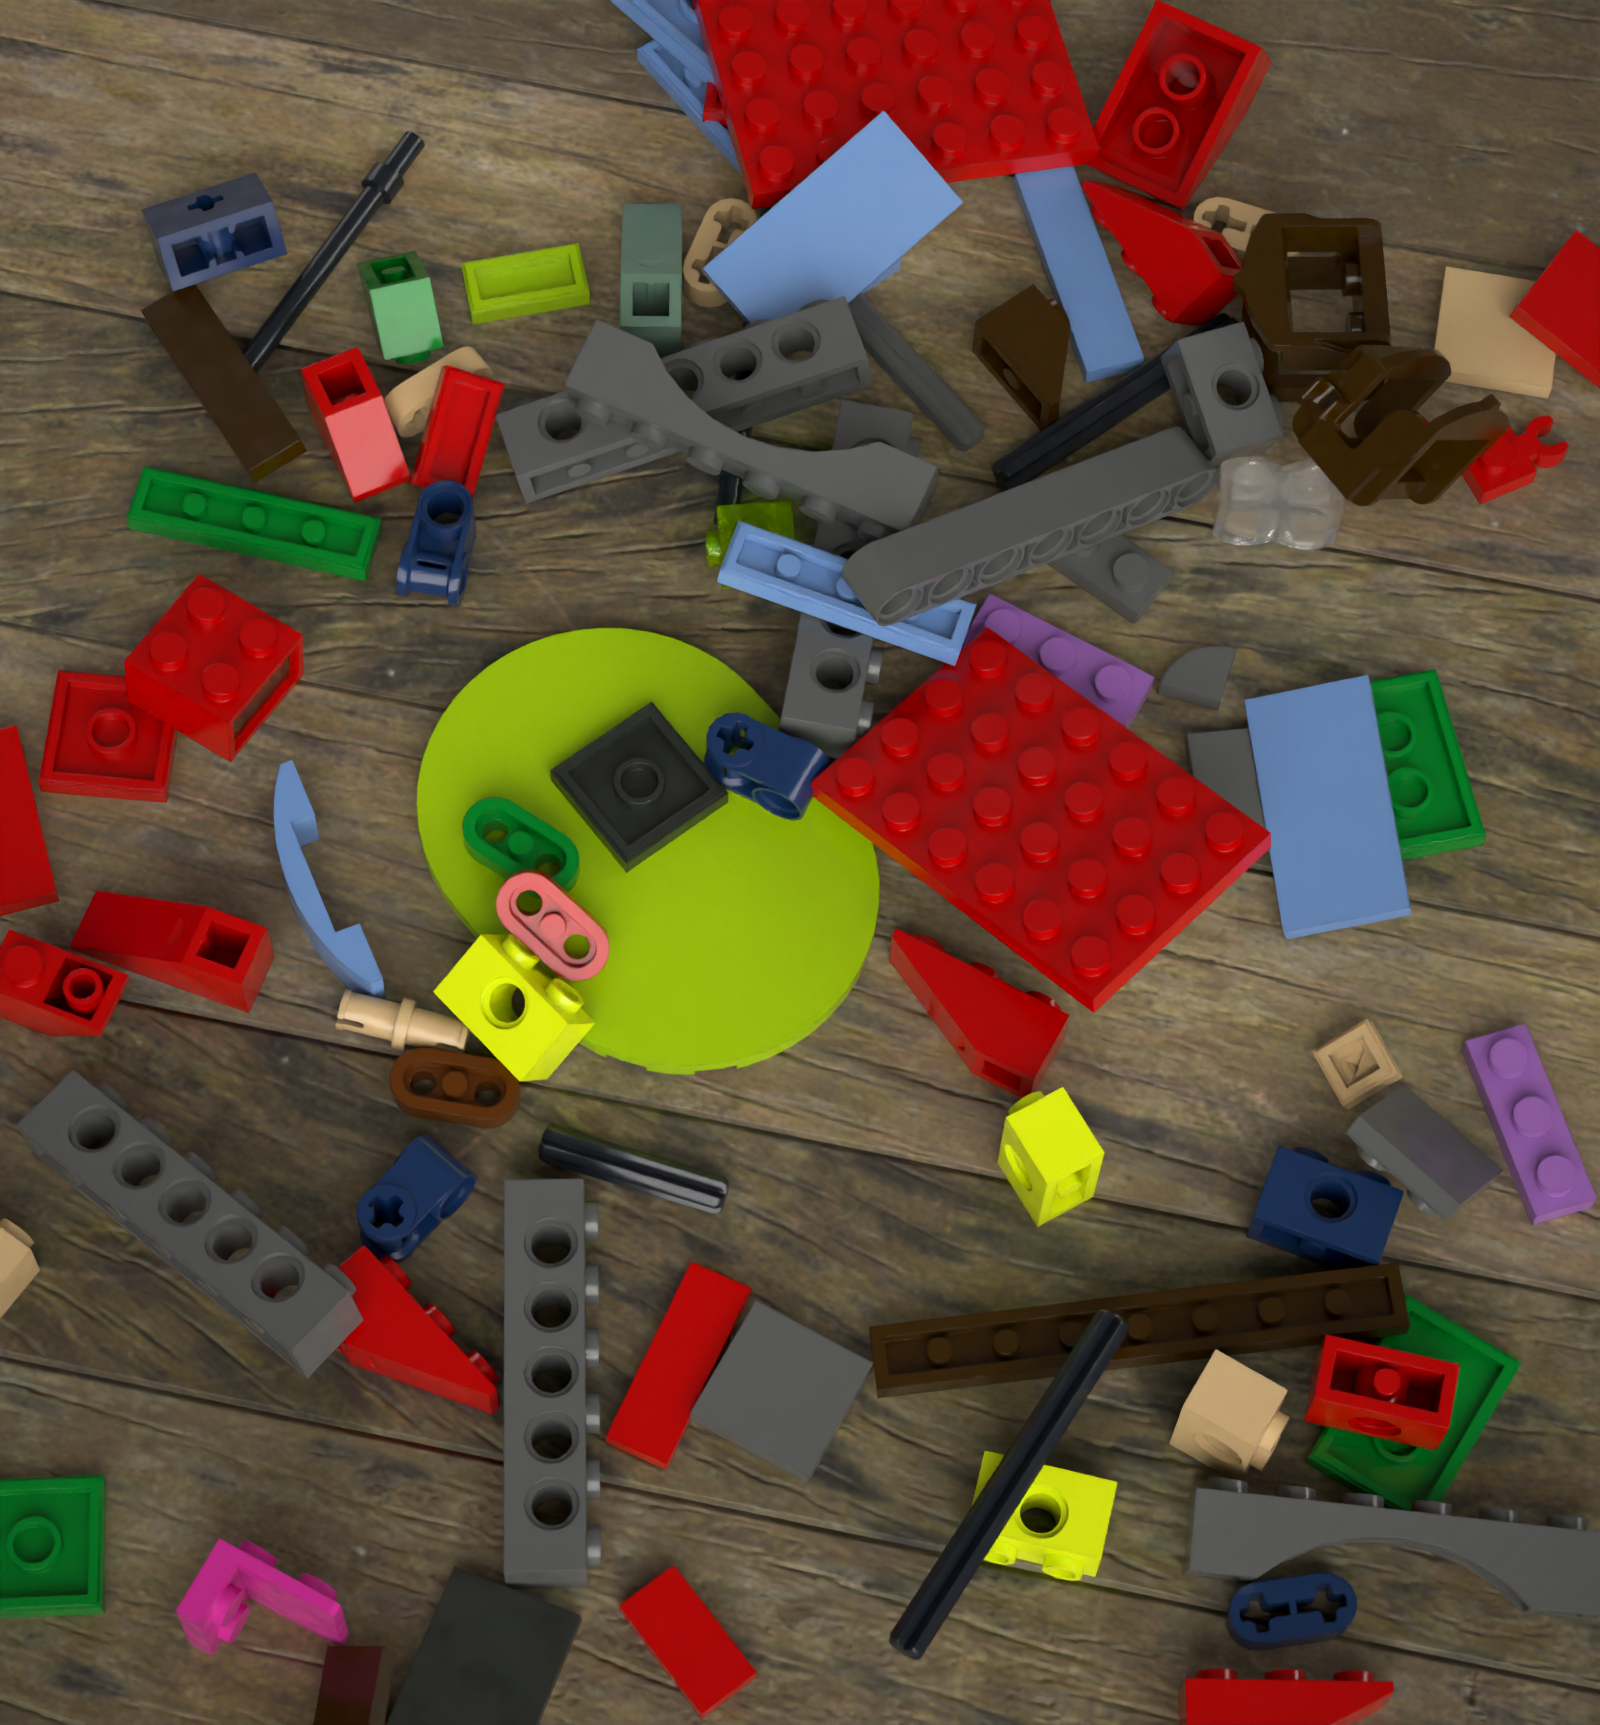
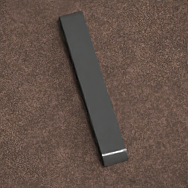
M1177 426L1168 428L871 542L856 551L846 561L841 571V577L879 626L893 625L1186 509L1201 501L1213 490L1220 474L1183 428Z

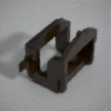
M1268 213L1262 215L1248 240L1242 262V270L1234 275L1232 288L1236 293L1243 296L1241 322L1244 321L1249 338H1254L1261 348L1264 360L1262 375L1269 395L1273 394L1279 402H1297L1303 405L1307 399H1303L1300 395L1317 377L1327 376L1328 374H1279L1277 352H1281L1282 364L1292 370L1331 371L1336 370L1359 345L1391 346L1381 223L1370 218H1318L1306 213ZM1287 252H1337V254L1327 257H1288ZM1290 290H1342L1343 296H1352L1353 312L1347 313L1345 332H1293ZM1385 379L1363 401L1369 400L1384 385Z
M1359 345L1335 371H1331L1327 376L1317 377L1300 395L1303 399H1307V401L1297 410L1293 417L1292 425L1293 431L1299 439L1298 443L1347 501L1350 500L1358 506H1370L1379 500L1411 499L1417 504L1426 505L1438 500L1477 458L1482 457L1509 429L1508 416L1500 408L1501 403L1493 394H1490L1481 401L1472 402L1434 418L1429 423L1417 410L1452 373L1450 362L1438 350L1422 349L1421 347ZM1383 379H1388L1356 414L1353 424L1358 438H1348L1341 429L1342 423Z

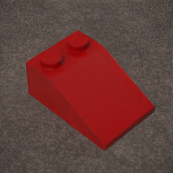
M1156 0L1093 128L1099 152L1096 163L1086 164V166L1184 211L1245 117L1272 63L1271 59L1262 47L1160 0Z

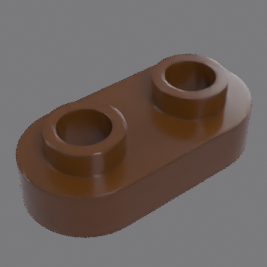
M415 1048L402 1054L395 1061L390 1072V1086L395 1103L403 1112L414 1117L490 1129L502 1126L510 1121L520 1105L519 1080L497 1059L433 1048ZM420 1080H430L436 1085L435 1089L426 1095L417 1094L412 1090L413 1086ZM487 1090L494 1091L500 1096L495 1104L489 1106L478 1103L476 1098L481 1092Z

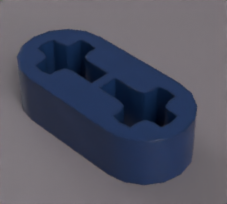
M1315 1573L1254 1582L1243 1586L1234 1594L1226 1611V1627L1230 1637L1238 1645L1248 1650L1263 1651L1329 1641L1340 1637L1350 1626L1357 1611V1597L1352 1586L1344 1578L1333 1573ZM1317 1591H1325L1328 1601L1340 1602L1342 1606L1336 1610L1331 1623L1324 1622L1320 1612L1313 1611L1298 1614L1297 1608L1311 1605L1317 1596ZM1250 1601H1259V1606L1264 1612L1285 1611V1616L1274 1617L1269 1620L1264 1633L1257 1632L1253 1622H1242L1240 1616L1246 1614Z

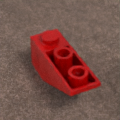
M1085 180L1080 185L1093 204L1091 206L1092 215L1102 227L1112 232L1123 248L1121 257L1124 263L1132 272L1143 278L1153 293L1151 298L1153 306L1166 320L1171 323L1202 326L1213 319L1238 295L1232 288L1234 275L1242 270V262L1223 234L1121 186Z
M103 891L95 892L70 944L71 950L248 1014L274 960L269 932L266 927L207 906Z
M896 928L891 938L889 961L971 1073L1020 1098L1034 1093L1065 1039L1069 1014L1061 1011L1060 1005L1055 1000L1041 992L1028 991L1025 993L1005 983L997 971L983 963L971 962L967 964L947 954L946 949L938 941L927 935L914 933L911 936Z
M364 1245L337 1267L356 1287L357 1291L352 1295V1298L363 1318L360 1325L337 1347L338 1351L351 1365L489 1414H493L499 1409L497 1389L494 1386L499 1381V1378L495 1371L478 1352L472 1350L466 1356L450 1339L455 1334V1330L435 1305L429 1302L422 1308L406 1291L411 1286L410 1280L393 1259L385 1255L382 1259L378 1260Z
M1203 1669L1195 1672V1678H1185L1179 1691V1725H1351L1386 1705L1394 1693V1681H1375L1374 1673L1361 1670L1334 1673L1333 1680H1306L1305 1672L1292 1669L1265 1672L1264 1679H1237V1672L1231 1669Z

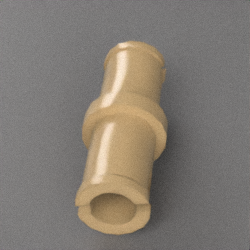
M345 989L336 1022V1029L338 1030L344 1029L392 1041L391 1048L405 1051L407 1045L417 1048L425 1047L465 1054L471 1033L459 1018L417 1008V1001L403 998L400 1004L356 993L351 989Z

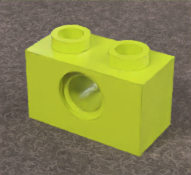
M481 934L433 992L520 1082L547 1080L592 1028L595 1022L581 1008L584 1001L579 993L563 980L558 978L552 979L538 965L537 962L540 960V957L528 949L513 934ZM517 988L522 991L525 998V1008L520 1017H517L512 1008V996Z
M1064 1087L1044 1096L1042 1091H1037L1017 1101L1009 1109V1116L1005 1118L997 1163L1034 1223L1039 1227L1094 1197L1105 1152Z
M984 1450L972 1505L1004 1455ZM1044 1465L984 1560L1003 1565L1014 1564L1016 1558L1042 1564V1571L1050 1576L1070 1581L1081 1580L1083 1574L1095 1577L1103 1553L1118 1482ZM1030 1508H1042L1052 1514L1057 1526L1047 1533H1036L1029 1530L1023 1524L1020 1515Z

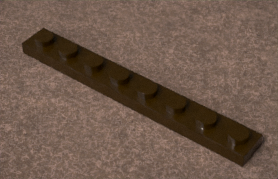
M1397 1262L869 1326V1338L877 1398L1055 1377L1092 1318L1100 1309L1110 1310L1123 1318L1129 1325L1127 1336L1104 1371L1211 1358L1215 1349L1227 1356L1321 1345L1326 1334L1349 1340L1403 1335L1408 1333L1410 1322Z

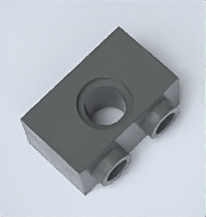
M1244 321L1176 340L1160 357L1186 433L1213 466L1266 452L1284 436L1282 432L1284 417L1281 405L1273 394L1269 395L1262 375L1264 360L1261 348L1254 338H1249ZM1217 384H1224L1235 392L1238 400L1237 406L1229 405L1219 397L1216 388Z

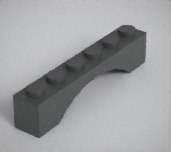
M597 319L564 384L570 404L575 405L573 411L583 419L599 426H607L608 422L612 421L631 430L629 435L635 441L657 451H662L665 445L687 454L686 461L706 473L719 475L721 470L741 477L744 479L742 484L745 488L766 499L776 500L778 494L800 503L799 510L821 523L832 525L834 520L837 519L858 528L856 531L857 536L867 543L920 524L939 485L938 466L882 442L852 449L812 452L780 448L745 437L714 420L686 396L666 370L653 343Z
M1208 1478L1207 1489L1195 1488L1190 1494L1183 1575L1251 1583L1277 1565L1313 1550L1348 1543H1391L1428 1551L1464 1566L1495 1587L1521 1613L1591 1620L1600 1616V1532L1587 1531L1588 1520L1584 1518L1550 1515L1547 1516L1546 1526L1519 1523L1520 1512L1499 1508H1479L1478 1518L1451 1516V1504L1423 1500L1411 1501L1410 1511L1384 1508V1497L1344 1493L1343 1504L1316 1501L1315 1489L1287 1485L1276 1486L1275 1496L1248 1493V1482L1226 1478Z

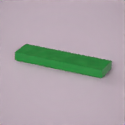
M146 466L142 470L126 518L128 528L132 530L361 581H367L383 529L381 518Z

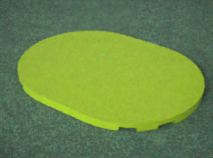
M627 628L574 630L531 642L506 654L473 678L450 703L429 739L418 778L416 806L424 857L436 886L461 922L476 939L481 934H512L501 923L496 910L498 892L506 879L476 861L468 853L464 844L462 830L464 816L468 809L476 802L490 797L505 798L573 841L579 853L580 874L577 883L568 893L602 923L609 936L610 948L607 962L598 974L582 981L567 980L557 975L542 960L537 962L552 979L558 978L563 980L579 993L584 1001L581 1008L595 1022L579 1044L603 1057L609 1055L621 1061L646 1067L647 1071L695 1075L696 1071L723 1069L731 1066H736L738 1069L766 1060L794 1046L815 1031L834 1013L857 982L876 932L879 913L880 879L877 857L873 843L814 797L800 820L794 821L776 816L759 804L725 789L728 792L727 804L626 873L553 784L550 777V770L651 702H653L703 763L707 750V733L710 725L716 718L727 713L737 712L748 715L752 719L778 731L781 718L749 684L717 658L695 646L653 632ZM741 729L740 736L745 737V731ZM734 747L727 755L733 756L740 748ZM722 767V771L727 773V768ZM494 830L487 833L484 838L490 843H499L507 835L502 831ZM546 863L537 870L553 876L559 871V868L554 864ZM525 891L517 897L519 906L528 912L536 911L542 905V899L533 897ZM573 934L566 939L565 947L571 954L582 955L588 951L590 943L585 936Z

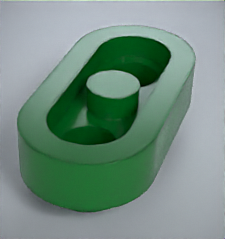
M490 797L482 799L472 805L466 812L462 824L464 844L468 853L479 863L505 879L517 871L524 869L537 870L541 865L551 863L556 865L559 871L550 877L567 892L572 890L577 883L580 874L579 853L573 841L563 833L505 798ZM494 830L502 831L507 835L499 843H490L484 838L487 833ZM532 890L525 891L531 896L541 899L537 892Z

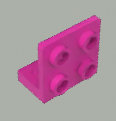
M219 1538L176 1609L177 1616L189 1643L211 1656H214L222 1641L231 1644L241 1632L251 1609L245 1604L248 1597L337 1646H344L350 1635L342 1607L335 1601L338 1595L336 1590L307 1573H302L298 1581L274 1568L278 1560L273 1555L245 1540H242L237 1548Z

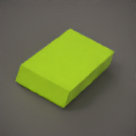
M579 243L461 263V273L472 325L590 304V291Z

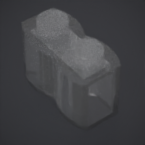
M1246 456L1228 459L1221 462L1214 492L1212 536L1235 545H1259L1275 540L1282 545L1296 549L1311 550L1328 547L1335 543L1344 511V496L1314 461H1299L1281 466L1274 461L1259 457Z

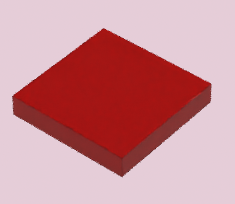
M1575 230L1509 317L1600 388V248L1579 231Z
M58 670L38 782L40 790L46 793L167 803L178 731L170 722L163 719V722L127 700L125 676Z

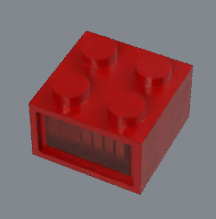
M198 574L124 660L127 700L163 722V719L170 722L177 731L231 763L304 675L303 634L203 575Z

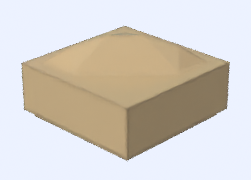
M1369 1019L1363 1020L1343 1032L1340 1036L1333 1038L1312 1051L1338 1100L1347 1110L1403 1077L1376 1027Z

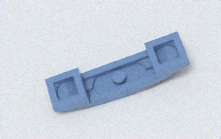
M293 760L281 763L274 794V830L286 890L294 913L314 950L344 985L353 990V992L386 1000L383 978L360 923L337 932L333 928L301 850V846L320 840L315 813Z

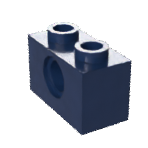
M1278 1146L1246 1237L1335 1270L1379 1265L1404 1191L1391 1187L1390 1181L1378 1173L1368 1170L1350 1172L1331 1165L1324 1155L1312 1149L1294 1147L1290 1150ZM1320 1198L1329 1199L1340 1207L1343 1215L1333 1219L1322 1217L1315 1212L1311 1202Z

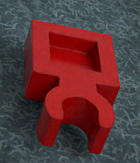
M1546 415L1533 419L1527 425L1525 433L1518 436L1515 435L1509 425V429L1482 457L1477 458L1462 474L1480 505L1533 483L1537 473L1535 466L1549 468L1563 461L1569 448L1566 441L1559 442L1554 446H1546L1538 440L1539 437L1549 434L1554 422L1551 416Z

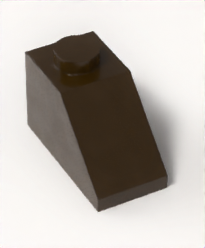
M1032 284L976 320L972 352L1040 431H1043L1055 423L1058 418L1071 326L1062 306L1054 299L1047 300L1037 287Z

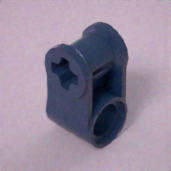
M440 480L430 484L422 491L418 499L409 539L404 545L399 562L396 593L398 596L408 597L411 592L447 598L450 606L459 607L461 605L468 580L470 557L476 538L473 500L469 491L462 484L451 480ZM444 513H455L461 516L460 519L449 525H441L433 521Z
M737 712L727 713L716 718L710 725L707 733V750L704 757V765L724 789L759 804L765 810L781 818L795 821L803 817L814 796L811 782L830 766V760L822 750L806 740L788 736L752 719L748 715ZM741 729L745 731V737L740 736ZM734 747L740 748L733 756L727 755ZM722 767L727 768V773L722 771Z
M427 1134L417 1137L401 1152L393 1166L363 1194L358 1202L356 1216L359 1228L361 1229L360 1239L362 1246L365 1245L378 1260L387 1255L396 1263L404 1261L413 1254L442 1221L452 1216L463 1205L477 1182L476 1174ZM399 1220L400 1225L395 1228L392 1224ZM382 1221L384 1224L378 1229L376 1224Z

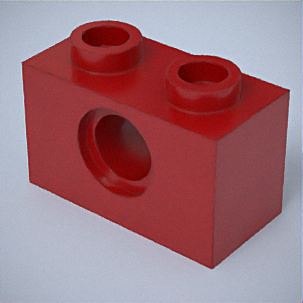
M1326 1334L1315 1356L1303 1421L1436 1451L1449 1430L1460 1364Z

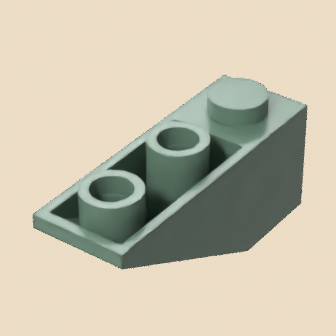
M623 204L620 330L653 343L660 358L682 351V204Z

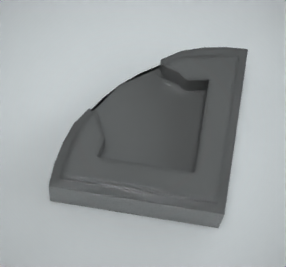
M1205 646L1182 655L1165 672L1158 694L1218 711L1237 648Z

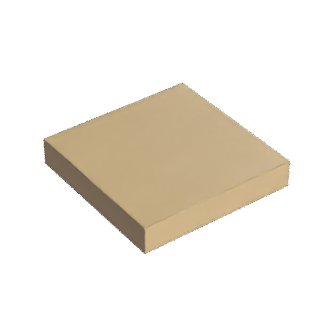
M1446 266L1442 279L1433 349L1441 352L1450 362L1452 373L1445 382L1548 399L1552 389L1556 353L1509 317L1535 281Z

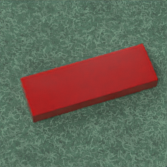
M17 725L0 729V916L59 902Z
M694 1262L690 1263L606 1435L607 1444L664 1470L668 1469L691 1422L690 1412L716 1370L751 1297L750 1287Z

